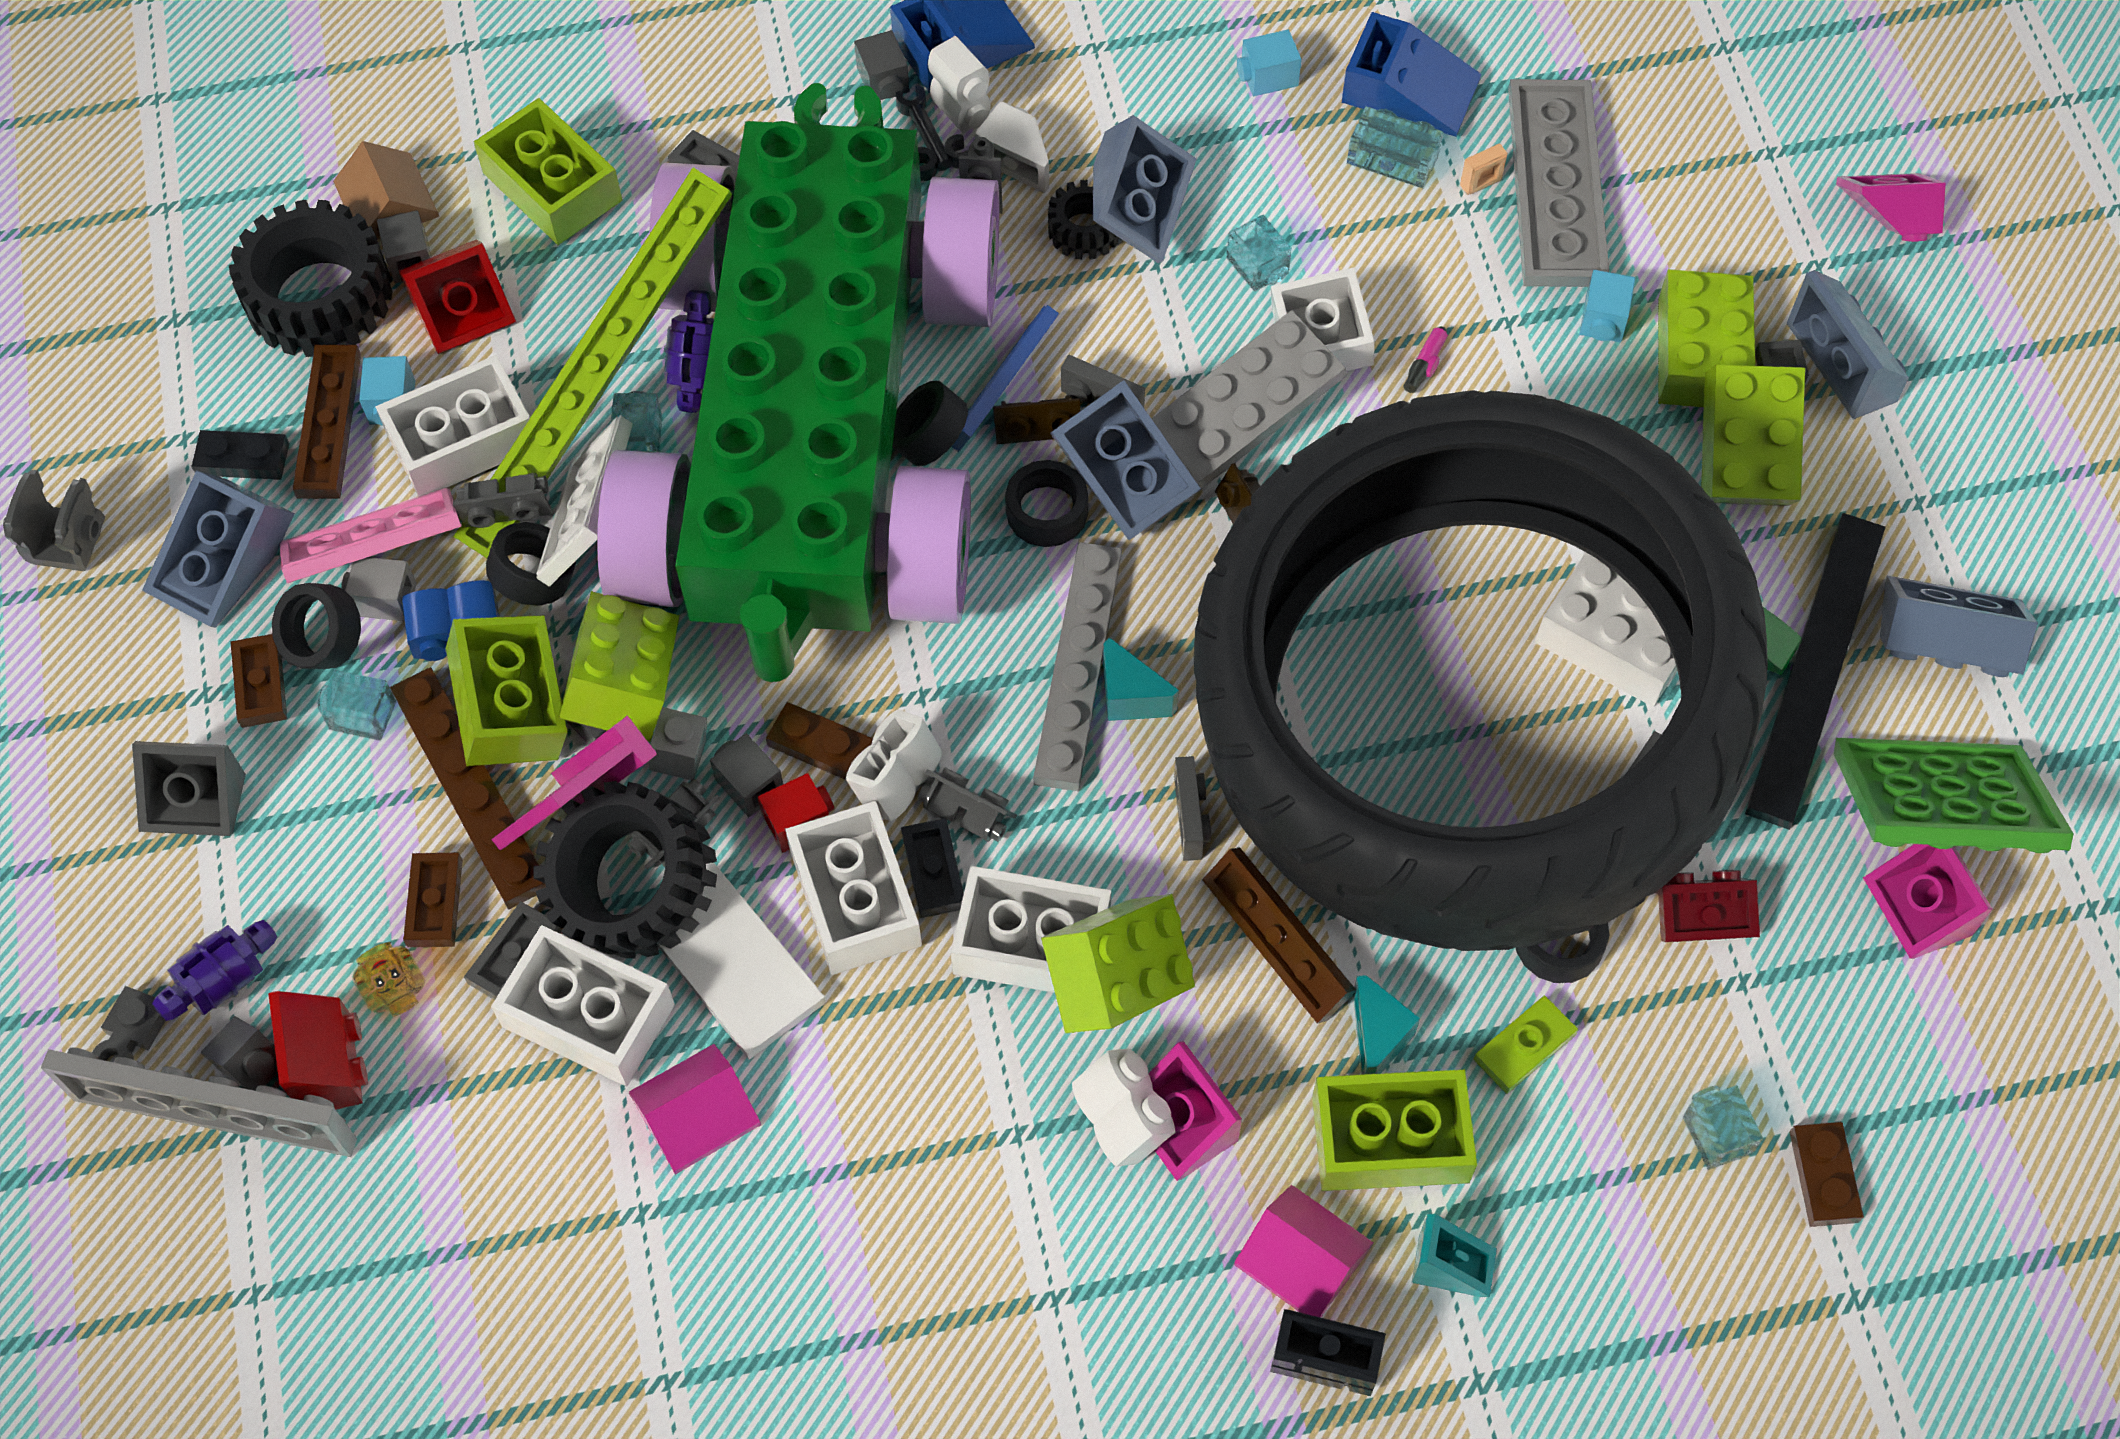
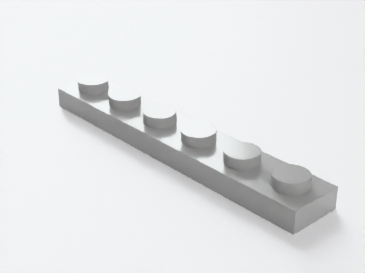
M1078 542L1033 776L1034 785L1079 792L1103 662V643L1107 640L1122 548Z

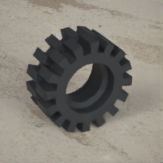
M1080 180V187H1075L1072 181L1067 183V192L1060 187L1056 190V198L1051 196L1049 200V239H1053V246L1056 249L1062 246V254L1069 256L1074 251L1075 259L1082 260L1083 253H1089V260L1096 259L1098 250L1104 256L1109 253V245L1113 248L1116 247L1118 236L1098 223L1091 226H1079L1069 221L1070 218L1078 214L1086 213L1093 215V187L1088 186V180Z

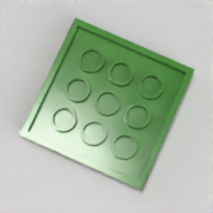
M1836 738L1833 754L1873 842H1879L1890 847H1900L1905 844H1928L1938 849H1950L1954 846H1974L1986 851L2020 848L2035 853H2049L2052 850L2070 851L2074 833L2021 745Z

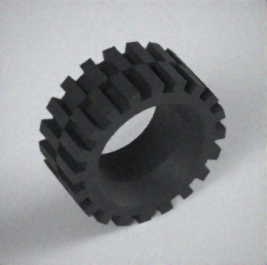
M319 199L316 208H310L307 200L295 201L296 209L286 212L284 204L273 208L275 217L267 220L263 214L253 221L257 230L253 233L244 229L239 236L243 248L233 246L231 258L234 264L229 265V274L233 281L232 285L253 330L258 336L262 335L265 343L272 348H275L280 343L284 353L294 356L298 347L302 348L306 357H313L315 345H337L346 340L349 345L360 343L361 340L358 333L364 330L371 335L378 328L374 316L385 318L389 310L385 300H392L393 294L390 285L392 280L376 235L372 227L368 228L365 218L359 213L353 217L350 208L339 204L336 210L333 211L329 201ZM331 263L351 271L349 278L338 289L322 298L307 302H287L278 299L280 289L285 281L296 271L306 266Z
M617 781L604 782L605 792L591 786L581 791L585 802L580 804L572 799L560 807L567 814L564 820L561 822L551 817L545 829L554 834L550 843L539 841L536 854L546 857L545 866H534V879L546 884V888L536 891L540 904L552 908L545 915L552 924L563 928L561 933L570 939L607 954L636 959V953L645 957L658 955L657 943L672 949L681 943L680 938L676 934L679 929L692 933L700 924L691 917L696 908L707 912L711 904V899L702 896L705 886L716 887L717 874L706 869V864L717 862L715 849L703 844L704 841L711 837L704 826L694 822L697 817L690 810L653 789H648L641 784L628 782L626 787ZM634 831H651L660 841L665 856V871L661 885L653 898L640 909L624 915H612L603 905L597 886L598 871L603 857L610 847L622 837Z

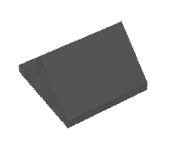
M135 741L132 744L139 832L231 836L233 834L246 774L228 745Z

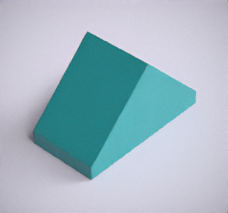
M1109 637L1103 643V671L1108 721L1172 717L1178 710L1179 690Z
M1367 975L1357 976L1354 986L1357 991L1353 994L1361 1075L1381 1074L1415 1036L1420 1018Z
M1427 1214L1418 1238L1412 1283L1477 1297H1490L1497 1248L1437 1214Z

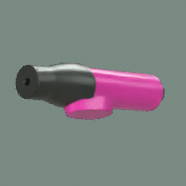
M1439 326L1431 331L1418 357L1412 363L1408 378L1403 385L1407 392L1415 393L1426 377H1432L1439 364L1438 354L1448 337L1445 327Z

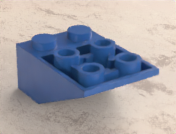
M904 0L890 6L892 31L898 45L928 93H930L933 79L928 68L930 52L933 48L954 36L959 38L986 69L1035 49V44L1004 0Z
M1371 12L1346 68L1341 103L1457 137L1482 74L1411 23Z

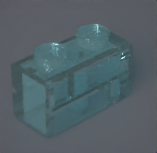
M1366 106L1349 142L1347 164L1424 189L1440 153L1443 131L1435 129L1433 125L1424 121L1413 122L1396 116L1390 110H1376Z

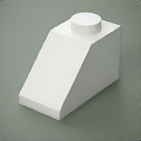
M1000 101L976 131L975 139L985 137L993 144L994 157L1001 158L1002 173L1046 193L1049 189V160L1036 117L1030 115L1022 108L1013 107Z

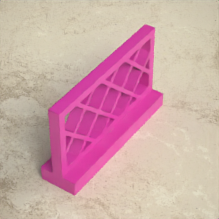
M627 715L553 771L551 774L560 787L491 840L499 850H502L572 799L580 804L585 802L581 794L582 790L593 786L605 792L604 782H620L656 756V751Z

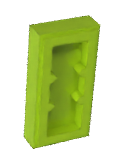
M1544 995L1475 1053L1473 1060L1508 1094L1575 1037L1579 1029Z

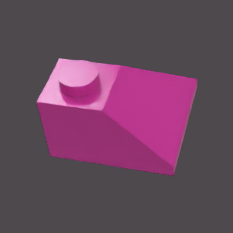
M1919 173L1837 177L1836 185L1886 229L1902 235L1901 240L1911 242L1926 241L1928 234L1943 233L1945 182Z

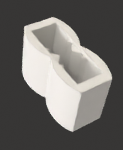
M954 36L936 46L930 52L928 68L933 76L930 95L935 104L964 134L971 129L980 127L989 116L991 104L989 97L985 94L989 86V72L959 38Z
M897 709L880 724L874 734L872 744L854 759L847 772L846 780L862 805L876 801L881 817L893 821L908 808L915 796L917 786L929 777L925 773L926 770L934 771L941 759L942 750L922 717Z
M1131 1049L1108 1050L1072 1082L1073 1093L1078 1105L1086 1117L1094 1124L1095 1135L1101 1149L1116 1167L1139 1164L1175 1133L1174 1122L1167 1102L1153 1091L1145 1061Z

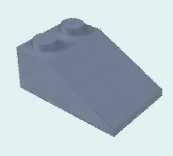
M1134 115L1108 129L1104 133L1093 164V221L1155 262L1160 263L1164 261L1197 158Z
M1124 380L1050 433L1128 540L1134 538L1201 489Z
M196 470L142 591L198 621L216 628L277 554L280 543L283 541L295 513L228 479Z

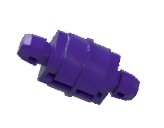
M690 290L685 297L683 311L687 312V315H678L672 318L671 326H668L667 342L664 346V352L666 353L664 371L667 372L668 384L681 386V388L677 389V406L679 411L697 413L701 406L703 393L701 389L704 386L714 319L707 318V315L711 313V297L709 292Z
M261 920L243 929V934L239 936L229 925H226L219 931L210 934L200 943H194L192 949L178 958L176 963L167 969L175 985L172 987L167 986L155 997L152 1005L165 1021H169L188 1011L187 1007L192 1004L202 1015H205L210 1010L219 1007L229 998L236 997L238 991L252 982L255 976L263 971L255 955L258 953L263 954L275 943L277 935L273 928L265 920Z

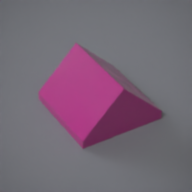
M1913 844L1863 877L1910 959H1915L1973 936L1993 910L1955 846L1950 849H1938L1928 844Z
M1178 1042L1148 1073L1153 1091L1167 1102L1175 1126V1133L1154 1151L1176 1181L1182 1180L1238 1142L1242 1123L1240 1115L1185 1042Z
M715 1044L710 1045L629 1091L630 1097L675 1175L761 1126V1122L732 1066Z
M1291 1185L1266 1208L1235 1260L1234 1265L1298 1312L1322 1317L1369 1252L1374 1242Z

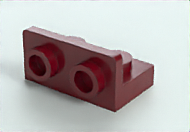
M1741 870L1712 871V880L1694 881V873L1692 872L1678 873L1660 890L1655 892L1658 894L1660 935L1662 942L1760 937L1757 880L1741 878Z

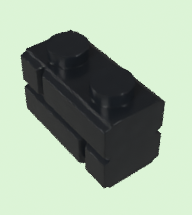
M1284 1309L1270 1372L1338 1389L1347 1386L1350 1392L1371 1396L1378 1378L1386 1333Z

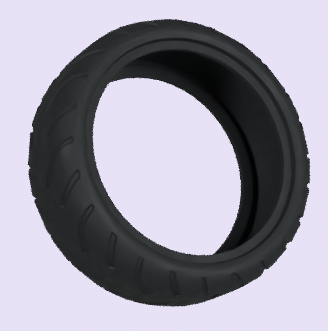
M1470 390L1417 397L1412 399L1410 403L1398 401L1355 417L1352 423L1338 425L1292 456V463L1289 465L1281 464L1252 495L1251 505L1241 510L1214 557L1216 566L1207 574L1198 606L1194 640V675L1196 678V699L1200 721L1216 777L1229 807L1243 830L1289 881L1323 907L1361 927L1403 940L1443 949L1453 948L1460 951L1510 950L1515 947H1529L1588 931L1594 925L1606 924L1644 902L1646 896L1660 890L1687 866L1701 850L1702 844L1717 831L1739 791L1753 752L1767 685L1768 658L1765 614L1755 573L1734 528L1716 503L1680 463L1675 461L1673 456L1636 431L1619 424L1609 417L1539 395L1491 390L1488 392ZM1451 526H1506L1537 532L1571 544L1597 558L1616 572L1637 592L1652 611L1664 631L1674 656L1680 681V703L1657 742L1634 768L1599 794L1563 812L1534 821L1493 827L1447 826L1419 821L1391 812L1360 797L1324 771L1303 749L1289 729L1276 704L1278 679L1283 658L1296 628L1317 597L1354 563L1377 549L1399 539L1424 531Z

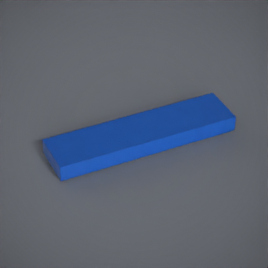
M1049 305L1043 306L968 409L965 427L956 442L951 446L957 452L972 437L1059 315Z

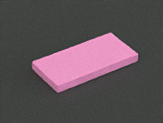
M450 488L440 489L281 541V570L286 582H294L461 527L458 513L453 506L454 499Z

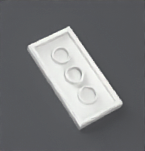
M621 415L616 417L570 464L536 573V578L548 586H551L597 540L599 503L606 466L611 454L615 450H626L633 423Z
M709 863L706 865V869L717 874L716 887H704L702 896L712 900L707 912L696 908L691 916L700 924L692 933L679 929L676 934L680 938L681 943L672 949L658 943L657 946L750 1060L823 1006L826 1000L825 996L716 864Z

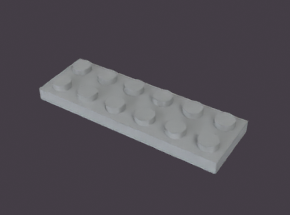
M1510 79L1508 94L1523 286L1589 287L1593 270L1609 272L1591 80Z
M1291 310L1159 412L1152 420L1202 489L1226 471L1232 463H1236L1347 376L1345 366ZM1182 502L1181 504H1179V505H1178L1177 507H1175L1173 510H1171V511L1168 512L1166 515H1164L1163 517H1161L1159 520H1157L1156 522H1154L1152 525H1150L1149 527H1147L1145 530H1143V531L1141 532V534H1142V535L1145 534V533H1146L1147 531H1149L1152 527H1154L1157 523H1159V522H1160L1161 520H1163L1166 516H1168L1170 513H1172L1175 509H1177L1179 506H1181L1184 502Z
M73 1047L69 1048L67 1053L48 1049L41 1069L76 1102L347 1157L352 1156L357 1141L356 1136L345 1123L346 1120L333 1107L334 1104L325 1098L314 1095H305L303 1100L288 1098L281 1090L269 1086L260 1085L257 1086L256 1091L239 1088L236 1082L224 1077L210 1076L208 1081L192 1078L191 1074L178 1068L165 1066L159 1072L145 1069L142 1063L125 1057H116L114 1062L99 1060L98 1056L94 1053Z

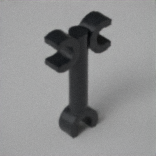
M919 84L915 86L916 99L914 100L905 99L901 91L896 92V107L901 114L911 116L926 147H918L919 164L926 163V165L920 166L921 181H928L936 176L937 169L939 171H945L950 167L959 169V156H968L969 150L961 153L956 152L964 149V137L962 134L949 137L944 147L925 110L926 91Z

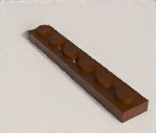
M429 667L391 686L390 689L507 909L509 910L517 906L520 901L525 902L537 895L536 891L546 888L545 883L534 879V866H539L523 835L502 850H499L491 840L515 822L485 765L466 766L458 716L432 668Z

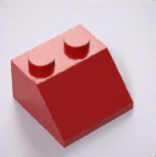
M477 239L398 271L437 354L516 322L485 247Z
M284 991L268 993L279 1084L287 1095L298 1100H303L305 1095L322 1097L331 1101L336 1110L363 1104L361 1086L368 1085V1076L362 1056L357 1057L355 1042L362 1040L361 1026L356 1012L349 1013L339 997Z

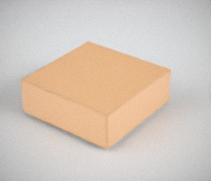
M1500 143L1465 159L1460 186L1467 195L1502 180L1508 153Z

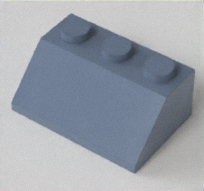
M1815 270L1806 273L1786 324L1795 337L1801 341L1802 347L1854 420L1898 402L1909 377L1902 362L1895 359L1883 342L1880 331L1870 324L1862 313L1857 299L1847 292L1840 281Z
M1887 575L1884 588L1880 639L1885 649L1890 650L1892 656L1905 660H1917L1918 655L1936 658L1935 662L1937 664L1954 669H1961L1963 664L1979 666L1983 673L1996 677H2008L2009 672L2024 675L2038 622L2022 600Z

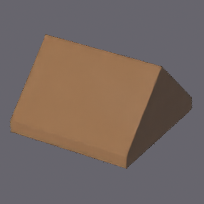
M362 141L333 181L343 205L350 208L353 217L359 213L365 218L368 228L372 227L377 240L381 238L377 219L417 210L422 223L439 217L433 200L409 152Z

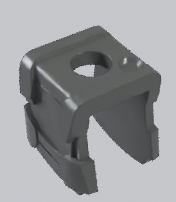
M30 470L28 473H24L18 482L7 515L4 518L3 528L5 537L12 544L16 545L15 547L21 557L31 564L85 571L105 520L102 511L95 508L91 499L92 492L87 480L81 477L80 480L73 479L61 507L57 508L47 502L42 491L44 484L38 470Z

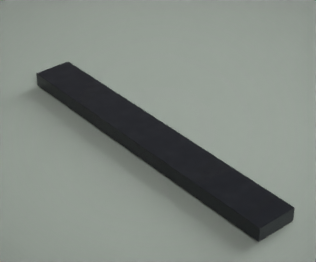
M1842 513L1802 634V642L1797 649L1745 815L1790 830L1794 823L1886 528L1885 526L1846 513Z

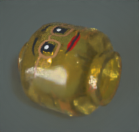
M385 942L371 948L356 959L358 967L353 972L352 980L370 1011L382 1013L389 1010L392 1017H395L410 1010L419 1003L415 996L423 989L425 977L411 952L406 947H393L391 942Z

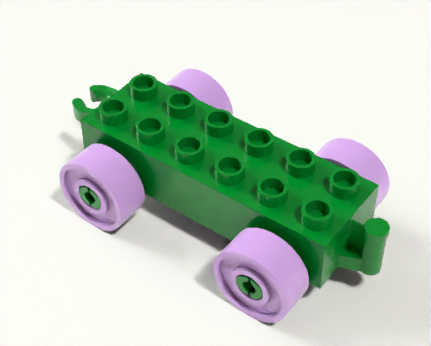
M820 83L809 85L798 96L793 109L795 123L787 121H745L736 181L730 166L663 163L660 166L652 196L649 234L693 167L732 193L725 207L659 307L660 309L683 310L687 293L690 290L709 292L711 312H715L692 463L690 464L686 454L615 450L608 460L600 495L597 553L599 578L603 595H613L622 600L640 605L678 607L684 599L690 621L742 624L746 631L754 671L758 677L767 682H780L793 672L795 666L794 658L812 628L871 632L877 572H887L888 609L891 620L960 624L964 610L971 523L969 471L899 466L894 482L891 513H885L912 278L922 279V304L926 324L991 326L998 269L999 186L997 180L932 177L927 195L925 222L919 221L922 192L917 130L884 128L881 100L873 88L866 85L858 87L854 94V111L858 117L857 123L854 126L820 124L821 117L828 112L826 88Z

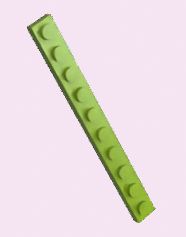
M693 167L490 479L498 480L499 493L506 492V477L537 473L538 477L546 476L548 480L732 196L730 190ZM520 521L498 522L484 528L465 527L462 522L461 527L458 528L453 537L485 558H488L492 542L498 531L509 524L520 523Z

